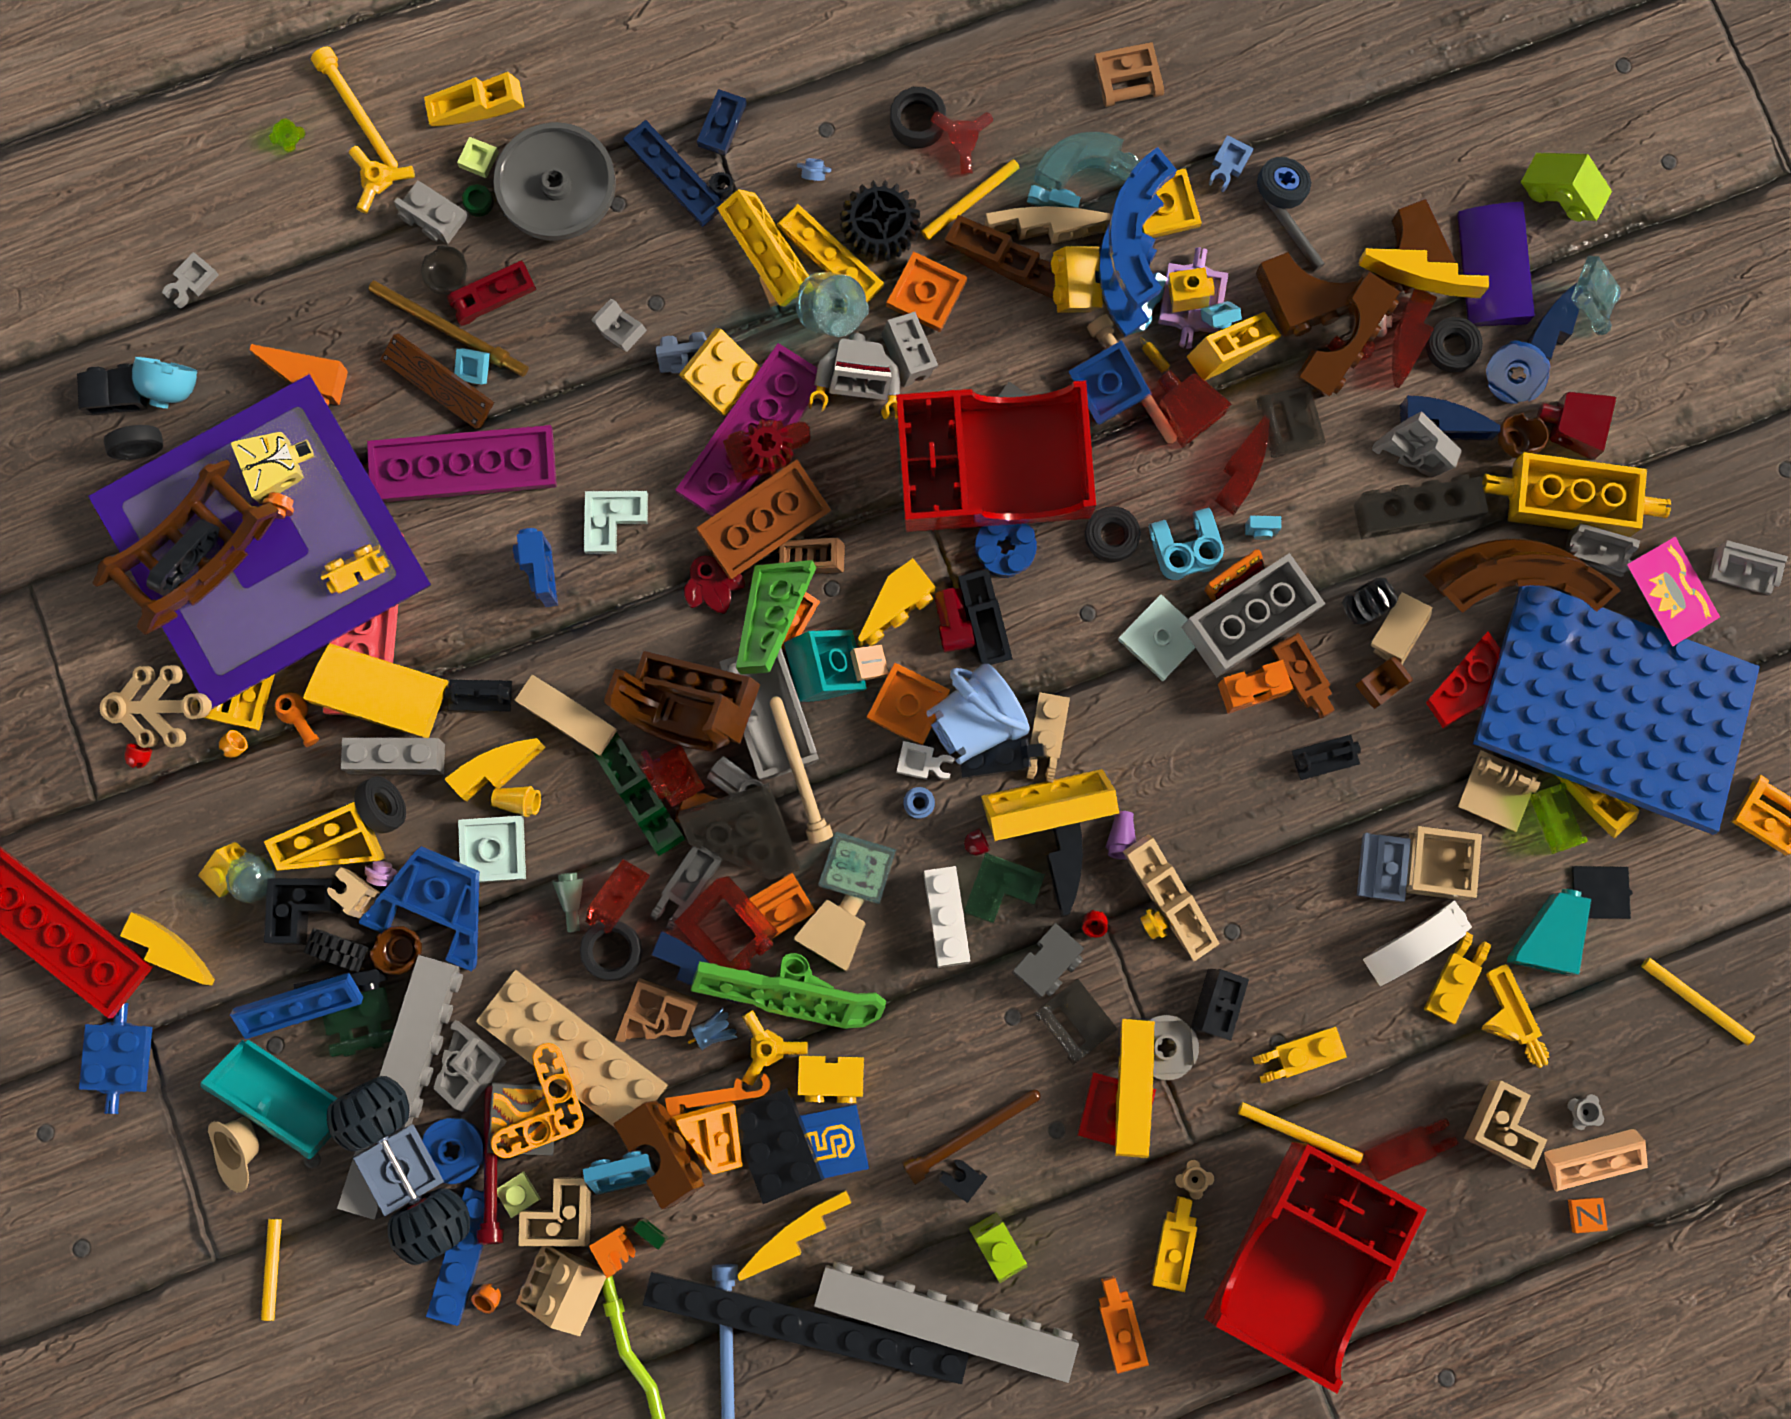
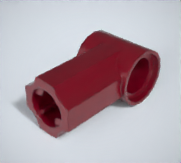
M949 588L935 593L943 652L975 647L973 630L970 620H967L961 588Z

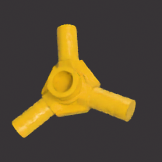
M354 146L349 150L350 156L361 168V184L364 191L356 209L362 213H368L374 196L391 186L393 181L415 178L413 166L391 169L390 166L370 161L358 146Z
M753 1010L742 1016L753 1035V1038H751V1058H753V1061L742 1078L748 1085L753 1086L763 1067L780 1060L784 1054L807 1055L808 1042H784L782 1037L768 1029H763Z

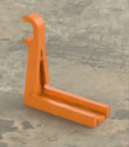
M765 1073L760 1078L763 1086L757 1091H744L742 1088L743 1081L736 1078L734 1088L665 1098L666 1109L670 1116L669 1123L674 1132L680 1134L685 1141V1151L690 1160L689 1144L673 1123L672 1117L684 1114V1105L685 1108L764 1096L770 1088V1080Z

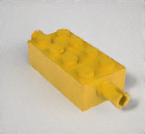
M1526 452L1513 462L1512 478L1485 474L1482 485H1485V487L1481 488L1483 494L1508 496L1509 522L1572 530L1579 523L1631 537L1642 529L1643 515L1666 519L1671 511V508L1666 507V505H1671L1670 499L1645 496L1647 469Z

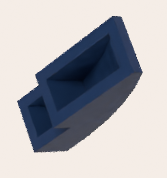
M1582 278L1552 305L1536 325L1527 343L1538 347L1549 361L1552 359L1556 343L1563 345L1573 333L1588 284L1587 279Z
M1407 395L1400 404L1401 423L1422 411L1451 440H1493L1500 432V425L1488 417L1450 401Z
M662 931L652 953L654 957L681 967L676 979L692 985L699 961L711 963L681 940ZM726 999V1000L731 1001V1002L736 1003V1004L739 1003V1001H734V1000Z

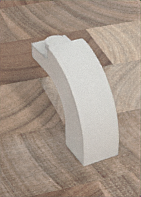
M1454 900L1411 930L1374 950L1363 961L1381 987L1466 935L1465 932L1471 929L1472 926L1468 922L1466 914Z

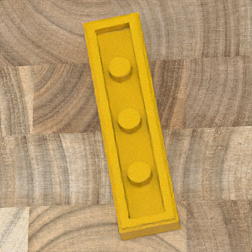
M799 204L777 223L778 229L863 307L884 287V282Z

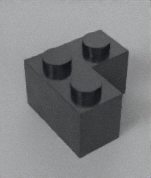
M268 878L264 943L272 945H306L308 914H340V904L329 896L327 888L335 889L338 894H341L342 882L331 878Z

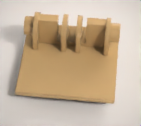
M1480 750L1458 807L1517 832L1532 792L1536 793L1540 786V782L1537 781L1539 775Z

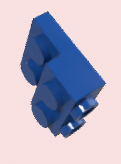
M535 528L521 529L518 531L519 534H517L518 544L513 545L515 563H519L520 570H524L528 575L532 592H535L536 599H540L545 607L558 606L551 545L542 531H537Z

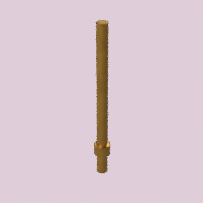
M375 280L370 283L368 290L473 350L490 353V363L499 368L505 367L521 377L527 374L529 367L512 358L510 353L499 346L495 348Z

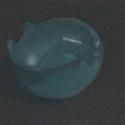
M244 852L242 857L230 863V868L226 875L227 890L239 901L247 903L258 901L267 895V879L276 878L274 868L265 857L251 852Z

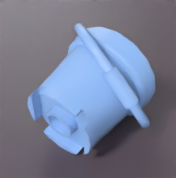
M982 664L973 672L962 668H953L950 671V677L956 690L937 705L927 710L926 713L927 717L935 714L937 721L931 724L949 755L955 751L961 755V757L955 760L958 764L964 763L968 759L1007 739L1017 740L1027 735L1030 728L1025 713L1014 693L1002 676L990 664Z

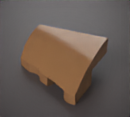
M639 978L615 1040L625 1042L626 1039L645 1037L646 1039H656L664 1035L670 1037L685 1036L699 1000Z

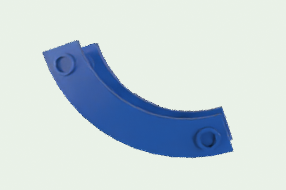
M1158 147L1146 155L1134 167L1123 187H1121L1100 251L1099 276L1103 298L1113 321L1124 337L1149 322L1150 318L1141 306L1159 295L1162 290L1161 285L1154 277L1141 245L1143 225L1164 205L1156 192L1173 178L1177 171Z

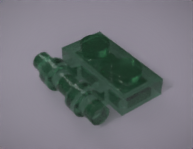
M381 987L361 993L363 1000L360 1005L322 1016L327 1036L340 1033V1042L329 1045L331 1057L340 1055L345 1057L352 1056L358 1050L369 1047L378 1049L384 1047V1043L391 1041L394 1029L390 1028L382 1031L380 1022L392 1019L385 988ZM368 1026V1035L353 1038V1029Z

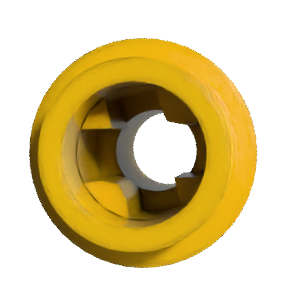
M532 786L495 788L492 793L491 804L493 807L529 817L530 815H537L539 812L541 793L539 790H534Z

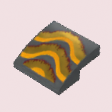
M492 1082L487 1153H494L490 1141L496 1130L549 1110L540 1085ZM549 1085L550 1095L557 1098L558 1086ZM555 1103L553 1104L554 1110L557 1109V1104ZM539 1121L533 1122L528 1127V1135L533 1140L542 1139L547 1131L545 1124ZM522 1127L515 1129L518 1136L508 1138L506 1134H502L500 1136L501 1141L496 1144L497 1148L503 1147L505 1152L511 1150L510 1144L518 1140L521 1141V1147L527 1145L528 1143L522 1135ZM554 1141L521 1154L553 1156Z

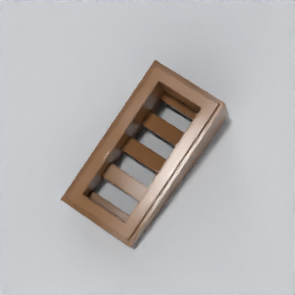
M838 537L789 540L779 546V563L790 562L791 549H795V562L803 561V549H807V561L813 560L817 567L814 573L844 572L845 545ZM816 550H820V562H816ZM829 550H831V561H829Z

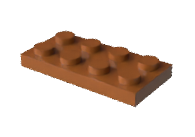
M795 460L696 527L695 530L729 580H731L832 510L799 461Z

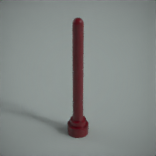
M492 1085L486 1087L484 1093V1223H481L480 1230H477L478 1245L504 1243V1229H500V1223H497V1155L495 1153H487Z

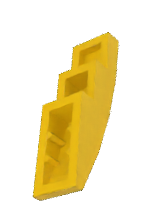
M1366 248L1359 259V266L1386 279L1419 290L1448 296L1481 298L1489 288V276L1458 275V263L1427 262V250Z
M1122 1019L1118 1091L1116 1094L1115 1156L1149 1157L1155 1021Z
M847 1190L815 1205L787 1224L764 1244L737 1274L739 1281L801 1255V1249L797 1241L825 1230L826 1224L822 1216L851 1204Z

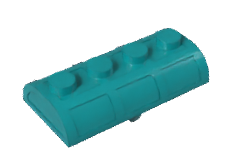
M242 1040L200 1084V1088L211 1093L274 1137L282 1140L307 1159L314 1157L332 1137L327 1125V1109L337 1097L250 1040L246 1042Z

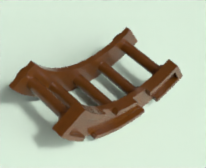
M228 460L216 464L210 463L203 467L198 474L199 478L195 485L168 517L138 542L113 557L108 556L104 558L97 566L98 571L92 583L98 587L113 580L142 608V616L136 627L144 635L171 622L178 617L175 611L188 602L194 606L222 583L248 556L244 551L254 538L257 541L261 540L279 512L271 502L259 507H252L223 479L231 465ZM215 489L243 515V521L235 533L204 505ZM195 514L200 519H205L218 526L220 530L218 536L224 541V547L213 558L208 559L204 556L196 565L199 568L198 572L186 582L179 583L166 596L158 600H151L125 574V572L139 563H142L151 571L159 562L152 554L169 540L176 544L183 537L180 530Z
M1500 539L1464 548L1441 560L1423 574L1462 613L1481 599L1499 592V589L1514 585H1547L1556 587L1580 598L1596 612L1621 591L1610 579L1588 566L1573 554L1544 542L1527 539Z

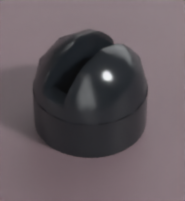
M715 173L709 180V188L720 199H726L732 194L733 179L727 173Z

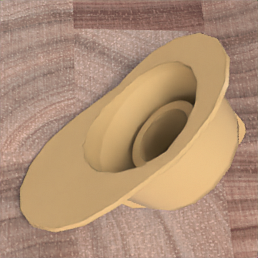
M241 1117L226 1124L213 1121L208 1125V1133L213 1145L218 1172L229 1189L234 1192H243L247 1189L249 1183L247 1164L259 1151L258 1139L251 1121L247 1117Z

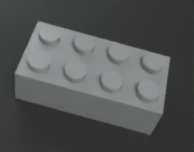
M1289 553L1191 616L1181 628L1216 678H1218L1315 614L1325 605V602Z

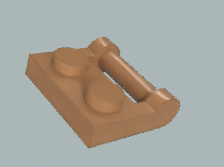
M1153 42L1095 53L1094 62L1105 107L1114 106L1115 102L1149 95L1154 97L1164 95L1163 81ZM1150 77L1151 83L1113 90L1112 87L1113 83Z

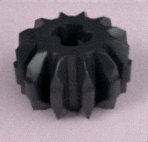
M1375 578L1352 590L1351 593L1344 597L1342 601L1345 608L1344 611L1348 618H1351L1353 624H1364L1372 621L1396 605L1398 600L1395 594L1396 591L1386 578Z

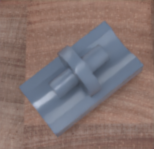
M692 333L689 335L688 343L678 344L677 337L673 335L661 337L660 346L656 347L660 373H680L707 340L705 333Z

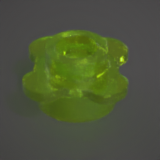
M284 118L274 125L269 139L272 144H279L284 148L285 152L291 153L296 150V144L305 137L306 133L303 127H296L293 122Z

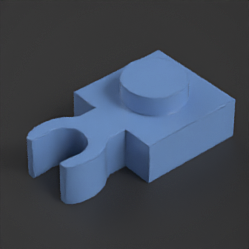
M1227 135L1213 160L1212 165L1219 169H1216L1211 174L1209 185H1212L1214 179L1221 178L1224 181L1221 191L1224 192L1229 185L1230 174L1239 178L1254 148Z

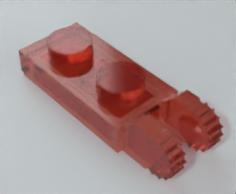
M1443 1118L1426 1126H1418L1364 1150V1156L1376 1182L1385 1180L1436 1157L1437 1153L1458 1145L1456 1137L1445 1138L1434 1145L1431 1144L1428 1134L1446 1129L1450 1125L1448 1119Z

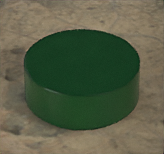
M471 185L462 194L463 206L472 216H485L493 208V197L488 188L483 185Z

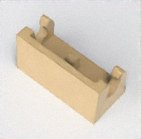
M1401 592L1396 605L1389 612L1371 643V646L1375 648L1373 653L1385 660L1395 656L1403 665L1429 621L1433 607Z
M340 867L335 875L347 887L342 894H338L335 889L328 887V894L344 907L342 911L347 915L361 918L375 903L374 901L381 892L357 873Z

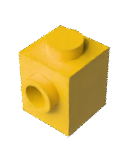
M1206 267L1169 273L1168 289L1172 313L1209 306L1210 296H1214L1215 291L1213 278H1207Z

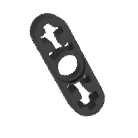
M205 519L198 520L150 571L147 578V587L162 596L172 592L216 544L219 538V527Z

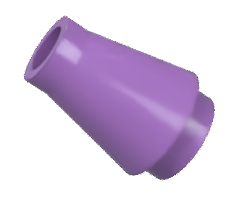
M1119 811V814H1115L1106 848L1109 850L1108 855L1112 858L1127 859L1123 851L1136 843L1133 822L1134 814L1132 812Z

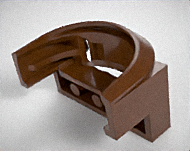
M643 651L634 677L626 671L615 669L604 702L627 722L655 737L690 749L713 751L728 745L730 741L741 743L761 684L749 676ZM680 694L683 696L714 703V705L696 702L677 695ZM670 697L664 717L661 720L660 715L663 711L665 701L667 698Z

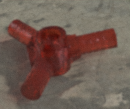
M937 111L931 121L948 133L952 145L959 152L961 175L973 174L971 151L975 148L979 132L993 122L992 115L985 112L973 122L958 120L953 122Z

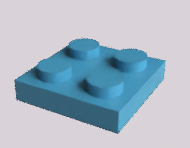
M636 1151L623 1155L622 1160L610 1162L609 1159L592 1162L591 1167L582 1170L585 1183L596 1195L645 1184L647 1179L657 1173L658 1168L648 1154Z

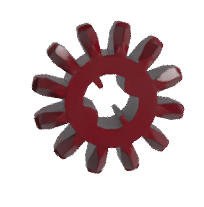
M761 419L759 421V429L750 425L748 427L750 435L742 436L741 440L745 446L741 448V454L748 456L746 459L748 466L757 463V472L761 473L764 467L768 466L770 473H775L776 463L780 467L785 468L786 461L784 458L793 457V451L789 447L794 445L793 438L786 437L788 434L787 427L778 429V422L775 420L771 422L770 427H766L765 421ZM766 442H771L773 449L769 447V451H763L762 444L766 446Z

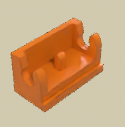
M626 1224L589 1246L606 1278H609L623 1268L620 1258L626 1263L629 1261V1255L632 1258L635 1257V1247L626 1233L629 1230Z

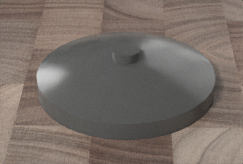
M543 123L522 131L505 146L497 160L494 171V190L504 215L520 231L542 240H567L586 233L603 219L615 195V171L606 148L590 132L568 123Z

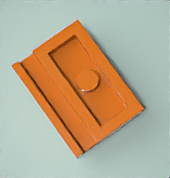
M793 873L738 905L761 945H764L816 913Z

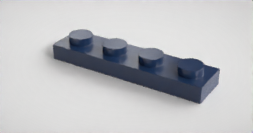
M644 120L623 138L628 148L702 227L719 214L717 208L723 203L721 199L647 120Z

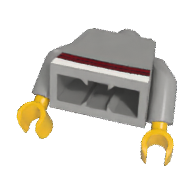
M854 333L848 339L839 340L838 348L831 349L819 362L814 383L817 388L809 398V408L811 409L813 400L818 398L823 402L821 412L825 410L828 402V397L825 394L826 388L829 389L831 394L886 400L888 395V402L881 409L882 417L887 419L890 413L889 407H892L895 410V419H897L896 394H900V371L898 366L885 354L883 345L867 342L865 336L860 333Z

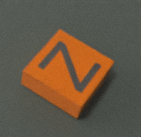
M1603 1197L1568 1200L1572 1233L1608 1231Z

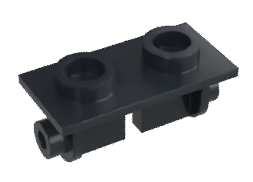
M450 679L449 686L445 688V698L449 699L448 711L511 712L512 681Z
M1351 735L1292 750L1291 753L1300 781L1360 765L1357 754L1361 753V748L1357 741L1353 742Z

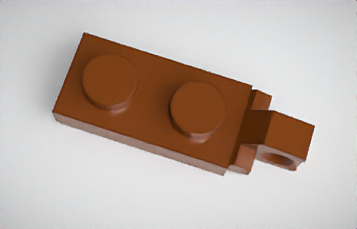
M1296 633L1271 647L1270 651L1276 661H1284L1292 687L1301 702L1307 708L1312 706L1320 719L1335 711L1328 699V696L1332 694L1329 688L1331 685L1301 635Z

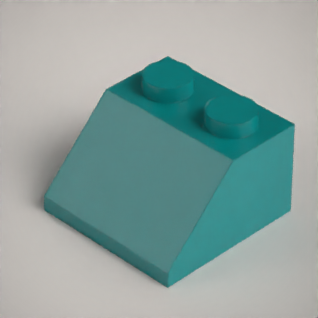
M853 630L807 631L784 642L799 702L822 701L867 689L865 680L857 681L850 654L851 650L857 648Z

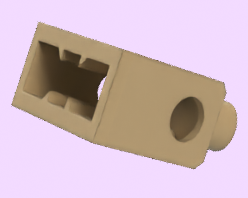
M846 893L839 906L826 900L798 932L794 941L847 972L865 927V922L855 916L864 900L851 893Z

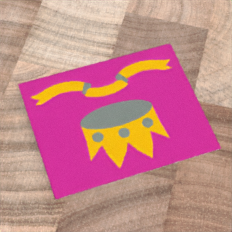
M1676 537L1627 564L1672 647L1720 618Z

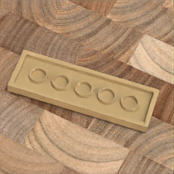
M518 970L513 972L476 1021L532 1065V1053L536 1046L549 1042L559 1047L578 1100L614 1128L613 1123L644 1102L657 1101L669 1086ZM547 1048L543 1049V1055L538 1058L539 1063H546L549 1072L544 1074L549 1076L554 1073H562L561 1066L555 1070L552 1064V1059L556 1057V1053H550ZM553 1080L563 1089L567 1090V1084L564 1080Z

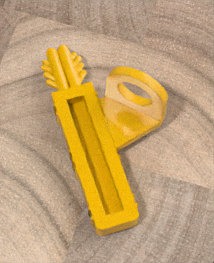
M1505 964L1486 973L1487 980H1489V984L1492 986L1502 1008L1482 1026L1481 1030L1509 1041H1518L1520 1045L1526 1044L1525 1054H1527L1529 1063L1532 1062V1065L1535 1064L1537 1068L1548 1065L1547 1058H1549V1052L1546 1051L1545 1044L1537 1040L1538 1037L1542 1036L1540 1028L1537 1026L1538 1024L1516 983L1511 969Z

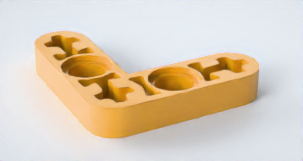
M541 1043L536 1046L532 1053V1062L549 1110L496 1130L491 1137L490 1143L494 1153L501 1158H511L574 1134L583 1125V1113L562 1052L553 1043ZM547 1048L550 1053H556V1057L552 1059V1064L555 1070L561 1066L562 1073H554L544 1079L542 1073H548L549 1070L546 1063H539L538 1058L543 1055L542 1050ZM554 1079H562L567 1084V1090L561 1097H552L549 1093V1084ZM571 1097L573 1103L566 1105L571 1114H577V1118L573 1120V1126L568 1128L566 1124H560L559 1122L564 1117L562 1108L559 1106L554 1110L553 1104L563 1103ZM536 1121L544 1123L547 1130L545 1136L540 1140H533L528 1135V1127ZM522 1127V1135L528 1143L527 1145L521 1147V1141L518 1140L510 1144L511 1150L505 1152L503 1147L497 1148L496 1144L501 1141L500 1136L502 1134H506L508 1138L518 1136L515 1129Z

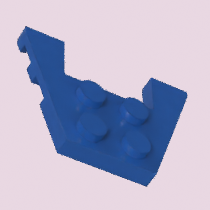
M421 846L395 875L392 882L378 896L370 909L360 918L359 924L382 933L391 927L398 906L456 930L446 961L473 971L477 965L480 871Z

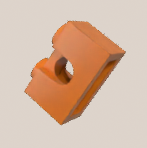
M1283 660L1263 665L1257 671L1245 674L1244 671L1224 677L1218 684L1227 713L1286 696L1293 690ZM1263 692H1267V693H1265V694H1263V695H1261V696L1253 697L1254 695H1257V694H1260V693H1263Z

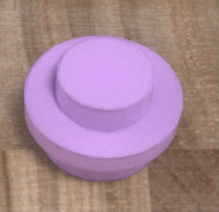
M374 861L373 864L367 865L364 871L367 875L366 881L376 886H388L397 874V871L392 868V864L385 861Z

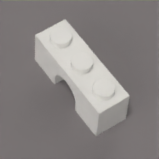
M956 866L925 870L923 875L932 921L937 967L969 964L970 954Z

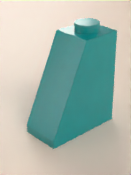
M1562 889L1561 893L1550 895L1508 955L1507 963L1566 976L1579 975L1591 899L1581 897V892L1571 889Z

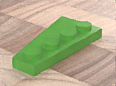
M813 560L755 565L736 664L739 674L770 673L817 568Z

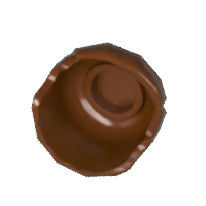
M1518 413L1505 418L1500 424V432L1497 435L1500 448L1516 459L1524 452L1537 454L1545 447L1549 440L1548 429L1543 420L1539 417L1533 419L1526 418L1524 413Z
M391 926L376 936L374 947L370 951V958L375 968L385 974L402 975L414 968L418 955H421V939L416 932L405 926Z

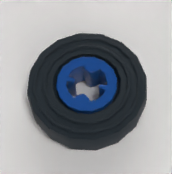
M1275 157L1268 160L1261 168L1257 179V187L1262 197L1273 206L1282 209L1299 206L1308 196L1312 183L1305 167L1296 160L1287 157Z

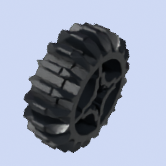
M873 180L870 189L861 184L859 187L860 194L852 191L850 193L851 201H844L843 209L845 211L840 213V220L843 221L840 224V229L842 233H846L844 235L845 242L852 243V251L856 252L862 249L861 256L863 259L871 253L875 262L878 261L879 255H884V259L888 262L890 260V253H894L899 258L902 255L901 248L909 251L911 248L910 241H916L918 238L916 231L920 230L921 222L918 221L920 210L915 209L917 202L915 199H908V190L899 193V185L896 183L892 188H888L886 180L883 181L882 187H877L876 182ZM883 203L892 205L895 208H888ZM873 205L871 211L862 214V217H858L864 208ZM877 212H879L880 219H882L884 223L883 230L881 228V223H879L877 219ZM904 224L896 235L888 238V233L891 230L898 228V225ZM865 234H873V235H875L878 239H874V238L868 237V236L865 235Z

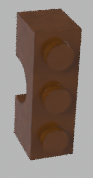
M657 1101L644 1102L613 1124L629 1152L642 1150L648 1145L653 1146L658 1151L661 1160L659 1170L655 1175L647 1179L646 1183L661 1210L676 1206L703 1188L705 1184L701 1179V1169L694 1161L690 1160L685 1151V1141L680 1134L674 1132L670 1125L668 1111L663 1105L658 1104Z

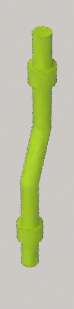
M612 1275L606 1278L602 1287L606 1301L603 1303L606 1317H610L619 1356L644 1389L652 1419H666L657 1384L631 1350L622 1312H625L622 1298H618Z

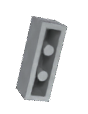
M342 738L341 769L348 774L444 775L445 743L438 738Z

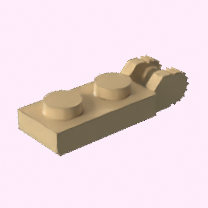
M1039 692L1030 745L1040 743L1046 745L1049 764L1045 777L1046 782L1053 783L1057 760L1060 759L1070 698ZM1038 759L1031 760V767L1028 768L1027 778L1034 779L1037 773Z

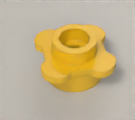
M1152 908L1146 910L1147 914L1140 917L1149 936L1152 939L1159 936L1161 938L1167 936L1165 929L1168 928V924L1161 912H1154Z

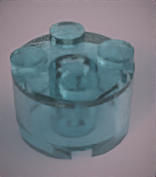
M818 272L807 277L799 287L798 293L800 295L798 303H796V312L801 323L809 330L835 337L846 336L855 331L868 315L869 305L866 302L864 290L858 281L851 276Z

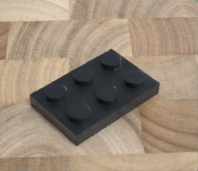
M790 1088L783 1089L735 1109L739 1142L763 1204L825 1179Z

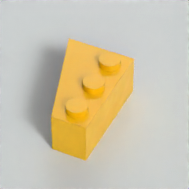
M355 802L264 841L277 871L386 859L374 831L359 816Z

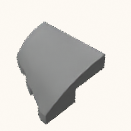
M1422 411L1387 432L1372 447V450L1377 454L1385 450L1400 457L1398 463L1407 467H1414L1420 473L1431 478L1456 468L1462 451Z
M455 1020L451 1025L454 1033L449 1050H444L442 1057L443 1067L437 1075L434 1090L454 1109L467 1112L507 1061L470 1029Z

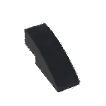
M981 567L955 574L958 586L961 588L967 619L971 622L974 642L981 664L994 665L1012 660L998 599L995 597L989 569Z
M1080 822L1052 828L1058 851L1049 853L1046 856L1061 918L1067 917L1070 914L1081 878L1083 849Z

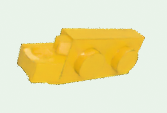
M1177 1196L1174 1213L1167 1211L1166 1219L1163 1221L1151 1284L1153 1286L1185 1292L1197 1232V1227L1195 1226L1196 1218L1190 1217L1192 1200L1189 1198Z

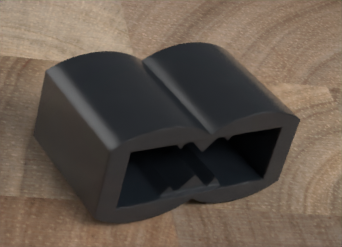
M119 364L117 368L108 371L103 367H89L85 372L77 373L79 410L86 415H106L116 412L146 410L147 397L142 396L133 384V364Z

